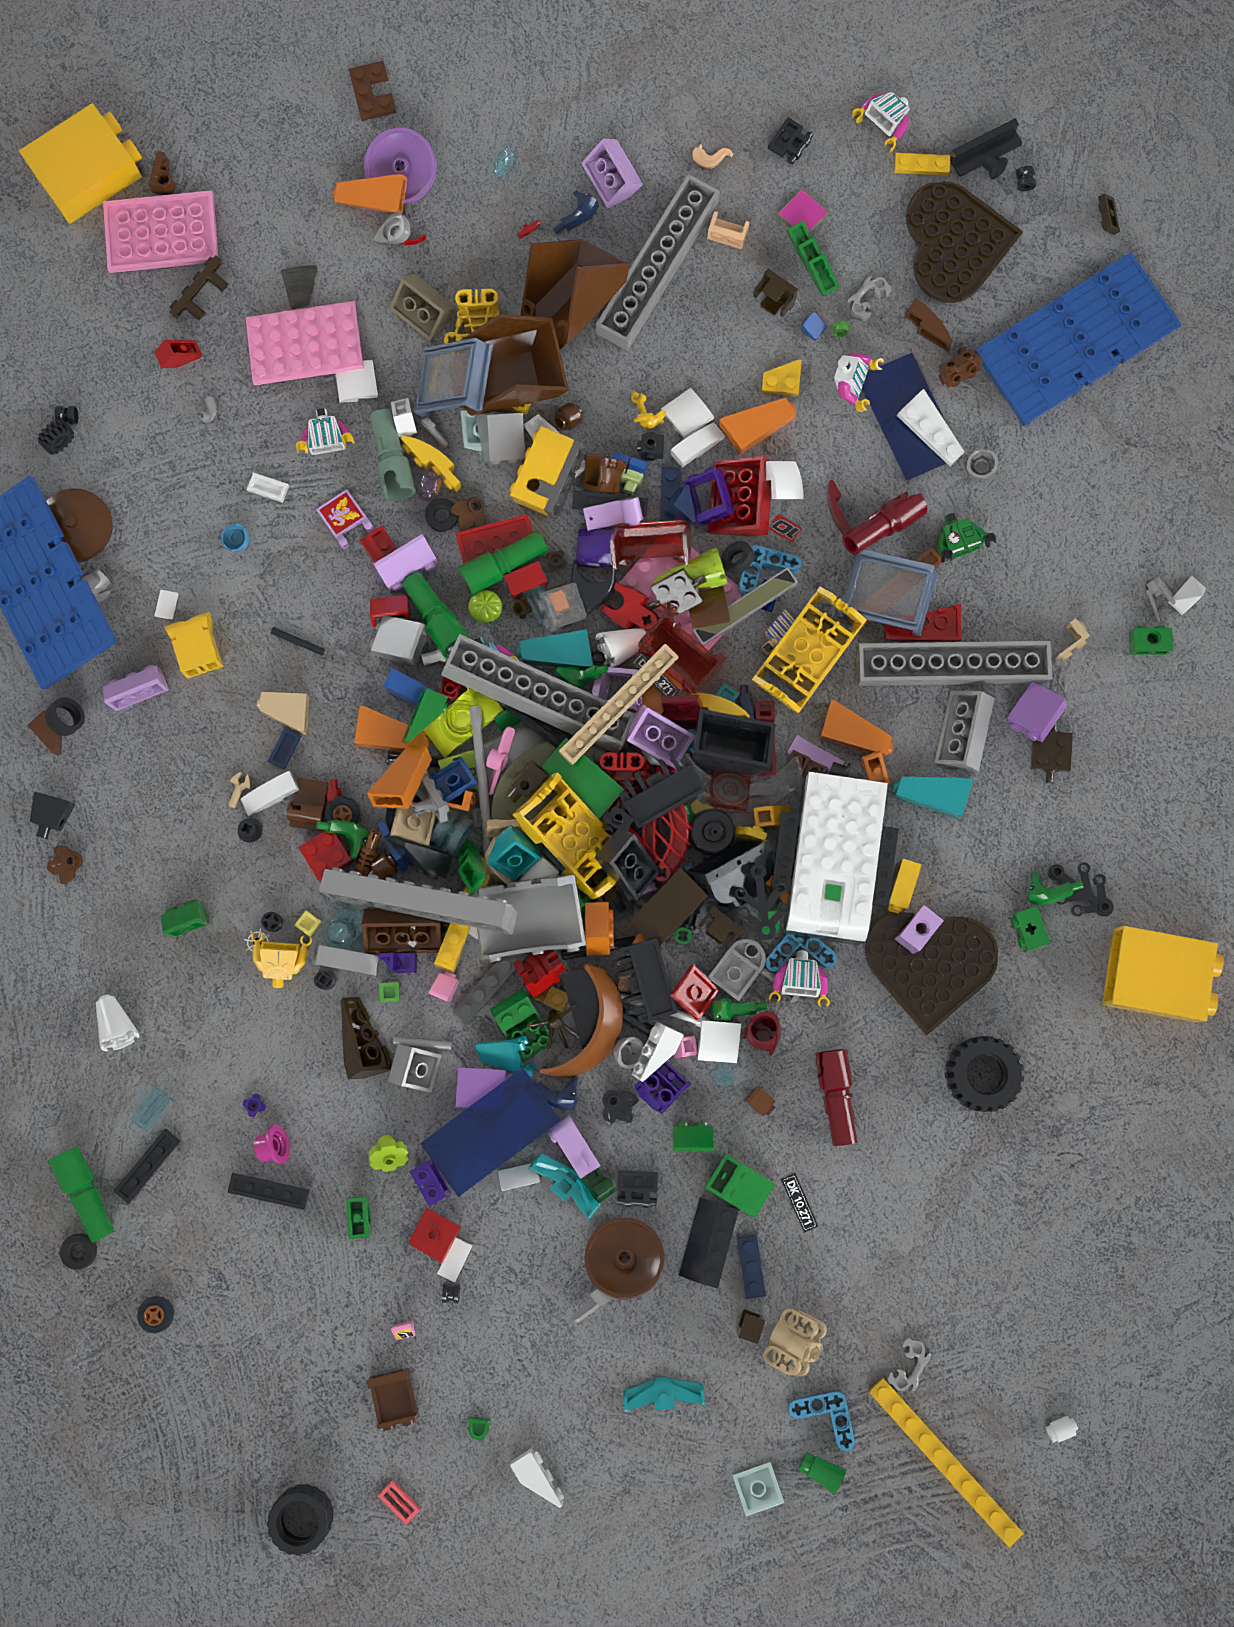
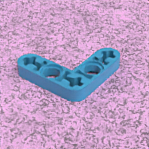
M752 546L754 554H759L757 561H753L748 568H755L757 573L749 574L747 569L743 571L739 583V592L744 596L756 588L762 567L779 572L788 567L793 575L797 574L801 568V559L795 555L762 546ZM777 557L780 562L772 563L769 558ZM791 562L795 563L794 567H790ZM747 580H751L749 590L745 589Z
M787 934L766 958L765 967L770 972L778 971L799 947L807 951L813 959L825 968L833 967L837 963V955L819 939L810 938L803 945L801 942L804 940L801 937L796 939L795 935ZM815 941L818 943L819 948L816 952H811L808 949L809 942ZM782 944H790L792 949L789 954H784L781 951ZM822 948L826 949L823 952L826 956L830 954L833 956L831 958L832 964L830 962L826 964L824 962L825 958L822 955L819 958L816 956L821 952ZM777 951L785 960L783 961L780 958L777 962L779 966L771 968L769 966L771 964L769 959L774 960L778 956L775 954Z
M827 1391L795 1398L789 1402L788 1411L796 1419L829 1412L837 1446L842 1451H850L854 1447L855 1439L847 1402L841 1391ZM834 1395H837L839 1398H842V1400L839 1401V1405H835L834 1402L828 1403L830 1407L826 1408V1402L824 1400V1397L827 1396L828 1401L833 1400ZM814 1399L822 1401V1407L819 1410H814L811 1407ZM804 1401H807L810 1412H807L806 1408L800 1409L799 1414H796L794 1410L792 1411L796 1403L799 1406H806ZM839 1415L846 1417V1423L843 1426H838L835 1423V1419ZM849 1428V1431H845V1435L851 1441L848 1442V1446H844L843 1443H840L843 1440L842 1433L839 1432L837 1434V1430L844 1431Z

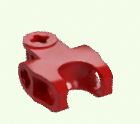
M616 582L614 588L623 595V606L620 609H614L605 604L601 607V610L613 622L625 629H631L634 624L645 630L655 628L659 623V616L655 611H651L650 608L645 606L649 597L635 588H630ZM651 616L650 620L653 622L646 624L647 620L645 617Z

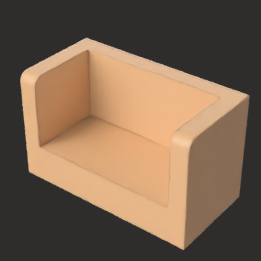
M714 211L707 239L742 249L748 233L749 221H746L744 226L717 219L718 212Z

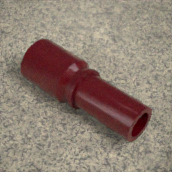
M906 491L883 504L880 510L875 511L867 520L842 536V541L847 551L852 555H857L885 536L888 537L893 535L894 532H901L924 517L928 510L924 497L921 493H918L908 498V492Z
M847 1049L817 1052L819 1089L825 1094V1097L822 1098L825 1114L828 1115L832 1145L844 1146L857 1143L850 1098L853 1097V1094L849 1091L853 1083Z

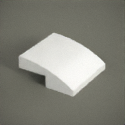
M373 360L363 361L364 369L335 373L339 403L358 402V399L377 398L378 392Z
M691 388L661 408V410L666 411L665 417L673 424L674 429L683 439H686L714 419L710 410Z
M766 461V480L771 481L772 499H804L802 479L796 462Z
M701 1021L697 1060L737 1063L741 1024Z

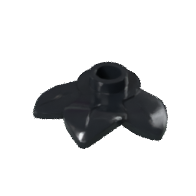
M615 1090L607 1091L602 1098L603 1105L605 1106L602 1113L604 1120L609 1125L613 1124L616 1119L623 1123H631L633 1120L631 1107L638 1103V1098L628 1091L621 1093ZM612 1097H615V1103L611 1104L609 1102Z

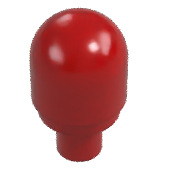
M330 779V788H327L326 791L328 803L332 799L342 797L341 788H338V779Z

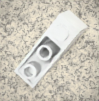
M656 1021L631 1075L642 1082L676 1053L684 1035Z
M531 1448L511 1461L510 1466L522 1485L557 1507H562L564 1496L558 1487L555 1489L551 1482L554 1479L548 1469L544 1470L541 1464L543 1460L538 1451L534 1452Z

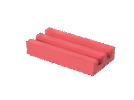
M393 1479L378 1494V1497L405 1525L421 1510V1507ZM392 1487L414 1509V1511H412L390 1488ZM386 1492L405 1510V1512L409 1515L408 1517H406L384 1495Z

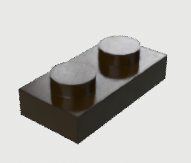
M1104 193L1098 196V208L1102 215L1101 225L1104 231L1115 235L1120 232L1115 201L1113 197Z

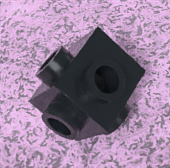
M654 432L642 434L641 441L638 440L637 452H641V458L646 461L663 459L664 435H657Z
M614 806L612 811L607 810L602 818L604 823L601 828L608 835L612 836L618 828L628 831L634 818L628 815L626 810Z

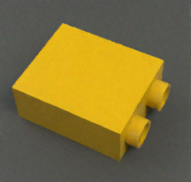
M93 103L19 150L31 171L69 224L142 178L135 164L142 159L139 151L130 139L123 143L119 141L116 135L123 130L110 111L101 115Z
M1128 926L1113 929L1102 1005L1194 1023L1207 1021L1208 1015L1214 1016L1218 1007V994L1211 992L1213 977L1221 975L1224 964L1223 955L1217 954L1218 943Z

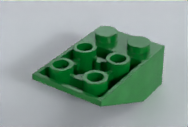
M524 989L519 990L490 1008L493 1017L508 1040L527 1036L528 1044L525 1045L526 1049L519 1051L522 1062L547 1048L550 1032L547 1026L527 1027L528 1024L543 1020Z
M724 1153L704 1187L756 1218L775 1183Z

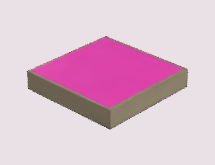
M801 189L777 213V217L790 228L804 221L809 233H811L828 216L829 212L806 191Z

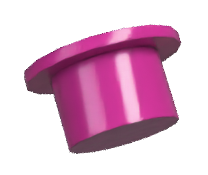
M272 1125L266 1134L258 1135L255 1138L254 1149L257 1158L261 1162L271 1160L278 1164L287 1162L290 1154L288 1137L281 1126Z

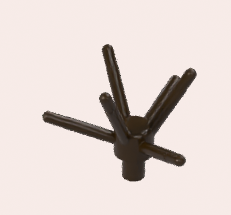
M575 1004L561 1014L551 1010L549 1011L548 1020L527 1025L528 1028L549 1024L550 1032L547 1051L551 1050L554 1030H557L566 1049L569 1047L561 1027L577 1039L580 1037L575 1031L564 1024L561 1019L576 1008Z

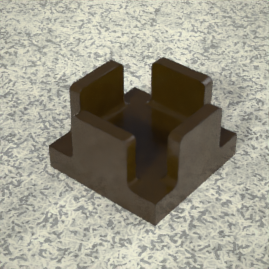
M768 268L763 274L762 280L755 287L753 297L757 298L763 291L767 296L761 302L760 307L773 316L781 309L780 316L784 317L787 311L794 307L798 289Z
M713 906L699 923L698 927L701 929L706 921L711 918L713 923L707 929L706 935L718 944H721L728 934L733 935V939L726 946V949L729 950L744 929Z

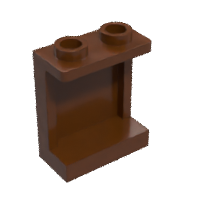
M409 1368L372 1376L367 1379L368 1389L371 1388L377 1416V1429L383 1428V1431L394 1429L397 1424L402 1423L403 1426L415 1423L414 1420L418 1418L419 1414Z

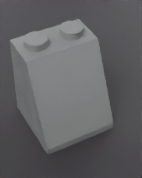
M497 412L475 416L484 460L490 461V464H501V460H508V463H519V459H525L523 413Z
M383 616L382 620H379L377 623L376 631L378 632L376 637H373L370 643L373 655L417 668L428 636L425 625L419 622Z

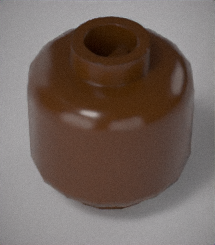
M570 402L564 404L555 412L554 420L556 425L560 429L567 431L579 425L582 421L581 408Z
M381 853L371 861V870L369 872L372 875L378 876L379 879L385 880L397 873L398 864L390 853Z

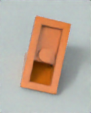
M881 751L862 757L861 765L866 771L869 781L890 784Z

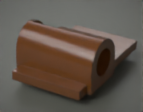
M298 778L297 786L299 791L295 792L294 801H289L286 817L290 821L289 826L320 831V829L316 828L317 821L324 822L326 810L324 805L328 782Z

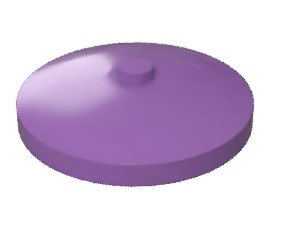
M400 127L386 130L372 141L365 155L364 171L366 178L396 174L406 176L408 179L404 205L420 200L428 193L436 177L437 162L431 145L422 135L414 130Z

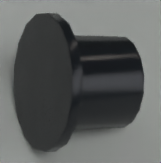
M991 153L984 159L982 167L989 172L991 179H996L1004 172L1008 160L1005 157L999 158L994 153Z
M833 762L829 775L848 777L851 763L845 766Z
M247 818L241 821L238 826V835L244 842H255L262 835V825L256 819Z

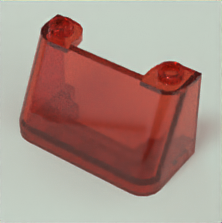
M668 609L640 639L638 643L639 652L651 658L666 644L679 657L666 672L679 682L688 694H696L723 668L727 657L721 652L713 655L714 651L712 649L710 651L705 649L681 628L682 624L680 622L677 624L674 621L676 615Z

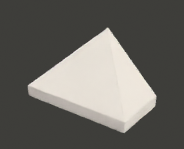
M1191 576L1172 597L1176 604L1173 605L1170 601L1168 603L1183 615L1204 595L1206 588Z

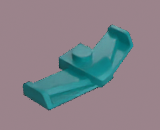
M542 1152L528 1167L529 1170L552 1180L554 1183L549 1189L563 1201H566L571 1196L587 1221L601 1205L593 1198L573 1168Z
M668 1376L657 1377L654 1380L623 1390L625 1412L652 1402L655 1404V1410L675 1409L674 1400L705 1405L702 1383L673 1379Z

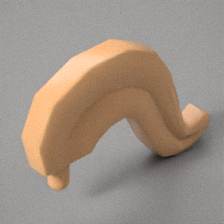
M702 144L698 148L695 147L692 152L693 161L704 169H713L725 156H733L732 151L728 148H722L710 156L702 149Z

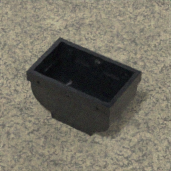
M700 708L692 761L698 765L705 766L704 770L718 773H733L740 777L743 774L760 775L764 771H768L771 766L776 724Z
M742 839L730 846L725 852L713 855L686 871L709 894L705 901L716 902L717 906L738 908L746 903L743 899L740 900L736 897L735 892L738 888H745L747 893L753 898L758 897L756 880L750 872L755 864H762L766 868V875L763 880L765 892L767 891L765 883L770 880L774 871V862L769 851L771 846L768 840ZM756 868L755 874L761 875L762 869ZM739 890L738 896L744 897L745 891Z

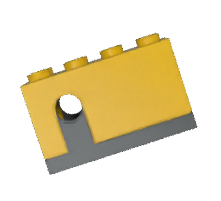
M540 426L539 430H536L532 440L534 442L531 448L528 447L525 453L526 460L523 465H520L517 472L518 478L516 482L512 483L509 492L517 504L557 520L575 479L576 473L574 472L580 468L586 450L581 442ZM539 486L536 491H532L534 487Z

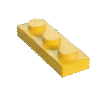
M895 153L894 173L948 176L950 173V155Z

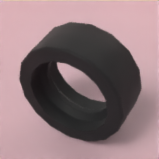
M67 697L55 700L45 711L47 725L56 734L62 736H69L82 727L85 721L82 707L76 701ZM57 708H63L71 714L74 721L72 726L60 721L56 713Z

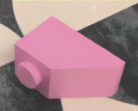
M447 971L445 974L439 973L429 994L451 1003L459 984V980L455 979L457 975Z

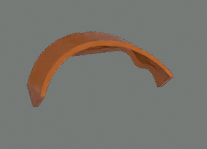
M588 962L584 965L585 970L594 982L599 999V1017L591 1040L570 1061L553 1068L542 1066L539 1073L559 1078L580 1075L599 1065L614 1048L616 1038L620 1035L622 1028L623 1009L620 993L606 970Z

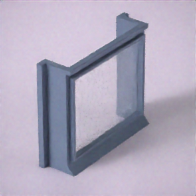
M477 338L424 348L425 354L416 408L412 412L422 416L423 419L425 417L431 419L433 410L463 405L475 411H481L493 345L486 344Z
M865 549L856 555L843 602L847 603L848 607H853L867 620L913 630V636L920 637L938 572H934L935 565ZM840 611L839 618L846 619L848 615Z

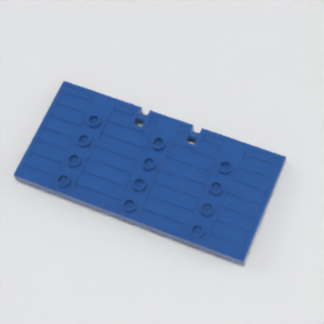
M1132 252L977 348L974 352L980 354L983 360L981 365L1022 425L1025 426L1081 391L1083 384L1086 387L1117 368L1119 361L1122 364L1177 330L1182 324Z
M28 476L0 496V608L40 688L48 689L117 643L118 640L88 582L81 580L80 577L84 574L69 544L61 541L64 535L35 478Z

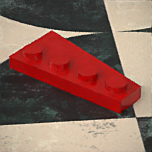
M528 514L455 534L464 564L486 552L493 554L495 549H502L533 532Z
M961 604L927 612L920 637L913 636V630L884 624V641L961 642ZM916 615L899 617V619L914 622Z

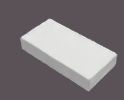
M253 472L247 491L283 503L289 485Z
M456 1237L437 1274L455 1283L473 1245Z

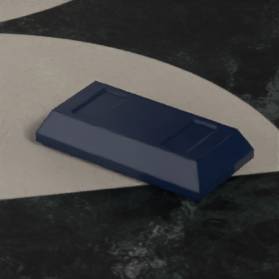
M284 728L267 762L285 770L302 736Z

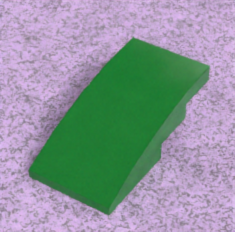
M565 738L542 765V768L549 775L558 772L562 776L561 779L593 814L600 819L625 789L585 753L571 765L558 752L569 741L568 738Z

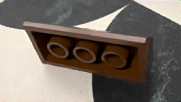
M364 909L361 925L365 954L439 952L443 942V921L382 909ZM415 940L417 944L413 948L408 942Z

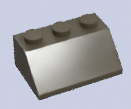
M416 274L402 278L389 307L391 311L429 341H433L448 324L456 308L455 305Z

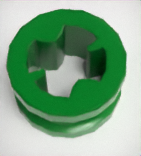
M685 927L677 929L674 935L675 941L680 945L688 944L692 938L691 931ZM680 931L688 933L686 936L687 941H683V939L680 941L678 939Z

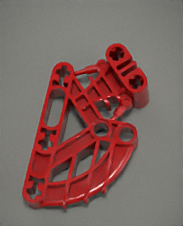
M605 753L601 756V767L627 791L630 798L632 794L624 780L628 778L633 784V788L640 790L639 787H636L635 773L639 772L646 786L650 787L646 781L648 776L646 771L650 768L651 764L644 755L638 753ZM620 796L607 809L612 811L614 806L628 811ZM683 804L668 812L670 820L665 815L660 816L671 827L670 841L659 831V818L642 827V835L632 825L628 829V832L635 834L656 866L658 865L660 869H667L666 877L660 876L662 873L660 871L655 878L661 882L668 881L681 861L684 862L686 860L684 854L687 844L691 845L688 837L689 829L691 830L692 827L688 823L687 813ZM604 814L600 818L602 823H604V821L602 820ZM658 837L668 846L663 858L658 853Z

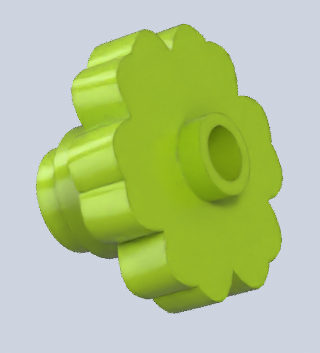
M390 1135L380 1137L377 1145L372 1146L368 1152L369 1164L374 1170L382 1169L383 1172L394 1171L397 1166H404L408 1161L407 1146L403 1142H396Z

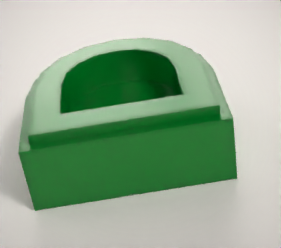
M470 1417L468 1427L470 1436L476 1440L485 1438L489 1430L490 1419Z

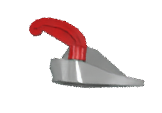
M394 213L385 220L373 241L388 244L415 245L425 241L427 237L425 234H422L419 238L408 240L411 232L409 220L405 215Z

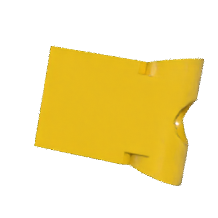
M209 611L193 616L187 621H178L164 626L169 637L172 639L180 671L187 679L224 667L212 633L213 624Z

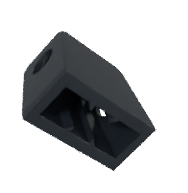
M34 792L30 822L39 825L36 836L48 839L51 829L61 831L75 804L64 799Z

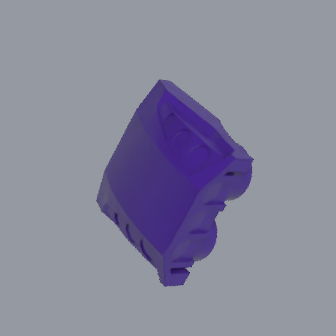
M579 529L576 560L579 561L578 567H613L616 529H594L589 531L587 529Z
M666 1061L643 1082L639 1080L634 1087L638 1095L653 1110L663 1114L691 1083L687 1082Z

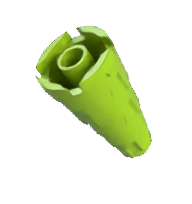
M717 547L701 553L700 556L682 565L667 570L666 573L655 577V581L652 582L654 584L684 568L693 579L705 575L707 582L699 585L698 589L728 584Z

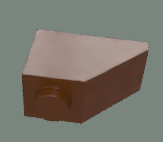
M43 710L27 726L52 753L59 756L61 754L62 735L56 734L50 729L46 723L45 710Z
M755 1086L744 1100L762 1117L765 1114L768 1116L774 1110L775 1106L773 1104L776 1102L759 1086Z

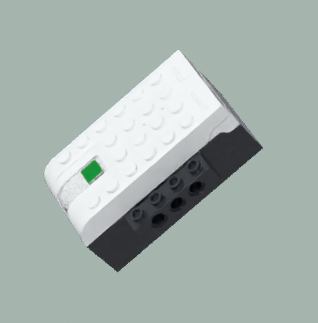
M814 772L808 773L802 783L799 812L782 811L779 820L770 891H774L776 884L780 882L784 883L787 887L785 893H788L787 904L789 905V911L784 915L782 934L852 945H860L865 942L869 930L872 906L886 908L890 903L899 828L882 826L888 783ZM783 885L777 886L778 892L785 890Z

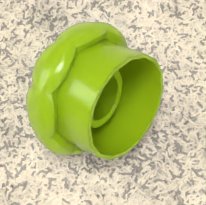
M482 590L471 597L468 605L469 612L475 620L481 623H489L500 616L502 601L494 592Z

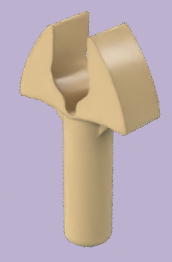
M242 772L237 773L231 778L230 782L234 783L235 789L228 804L229 807H236L242 790L246 788L251 790V779L248 774L245 782L241 784L239 781L243 774Z

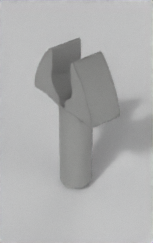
M425 417L421 421L424 428L433 435L442 448H447L449 443L436 429V425L428 417Z

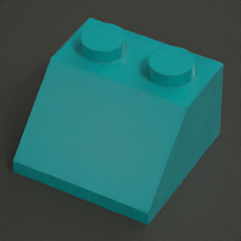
M511 825L496 838L487 864L515 881L542 859L538 844H535L530 837Z

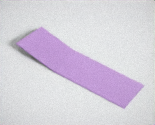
M798 735L787 752L791 755L793 750L810 757L811 760L828 767V775L833 762L842 765L845 762Z

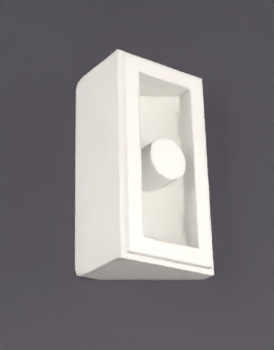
M531 1163L498 1171L501 1191L540 1183V1175L528 1169Z

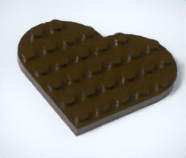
M950 181L930 182L922 186L914 193L906 210L907 229L913 240L920 245L913 262L915 279L924 293L944 303H957L972 297L1023 233L1022 230L967 189Z
M892 913L879 920L870 930L865 944L866 961L874 976L927 1036L992 979L998 966L997 943L991 932L980 922L972 918L950 917L944 919L923 948L913 954L894 938L905 928L914 916V913ZM922 924L916 925V931L919 934H923L925 932L924 926Z

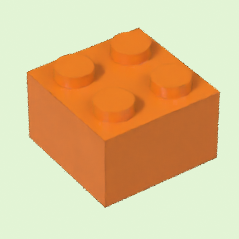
M609 902L585 903L587 956L610 955V948H614L613 910H609Z

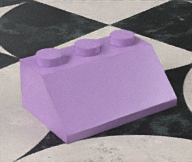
M603 138L581 163L607 208L633 196L643 185L617 139Z
M421 534L374 563V566L391 593L401 590L403 588V581L411 574L429 572L436 567L438 562L424 536Z
M149 665L143 668L141 672H132L127 674L126 678L108 682V685L103 686L105 704L118 711L168 691L169 688L162 670L157 665Z
M642 704L632 720L626 740L675 768L668 754L673 753L679 763L695 735Z

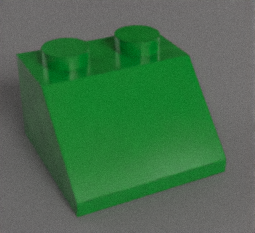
M195 899L185 902L183 907L169 908L165 914L161 915L163 935L172 938L210 924L202 902L195 901Z
M677 1122V1126H673V1151L714 1152L713 1127L708 1126V1122H697V1126H689V1122Z

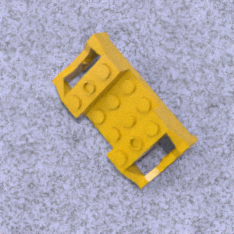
M819 587L753 677L752 682L798 715L862 628L866 619L853 607H848V604H845L840 598L837 599L836 595ZM823 599L834 605L839 612L842 611L854 621L852 632L850 633L839 625L838 621L835 622L827 616V613H822L814 605ZM765 670H768L805 698L797 703L788 698V695L773 684L763 680Z
M557 772L550 775L536 793L514 812L513 816L518 821L522 830L535 844L542 842L566 868L562 872L563 874L575 875L576 887L590 899L599 898L613 887L616 881L608 875L595 888L589 887L586 881L598 869L602 868L595 859V856L612 836L608 835L601 828L603 823L561 779L562 776ZM552 790L557 792L558 794L531 822L524 817L536 805H539Z

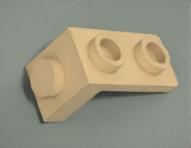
M1076 618L1066 626V629L1076 642L1060 653L1054 659L1056 662L1060 659L1065 661L1072 655L1071 651L1077 648L1079 650L1087 644L1085 640L1090 635L1086 631L1085 625Z

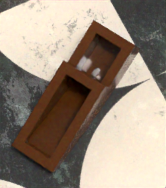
M915 298L908 308L905 318L919 326L916 333L948 352L953 342L949 332L936 314Z

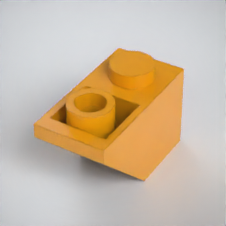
M790 806L753 808L754 826L763 829L779 827L781 812H791Z

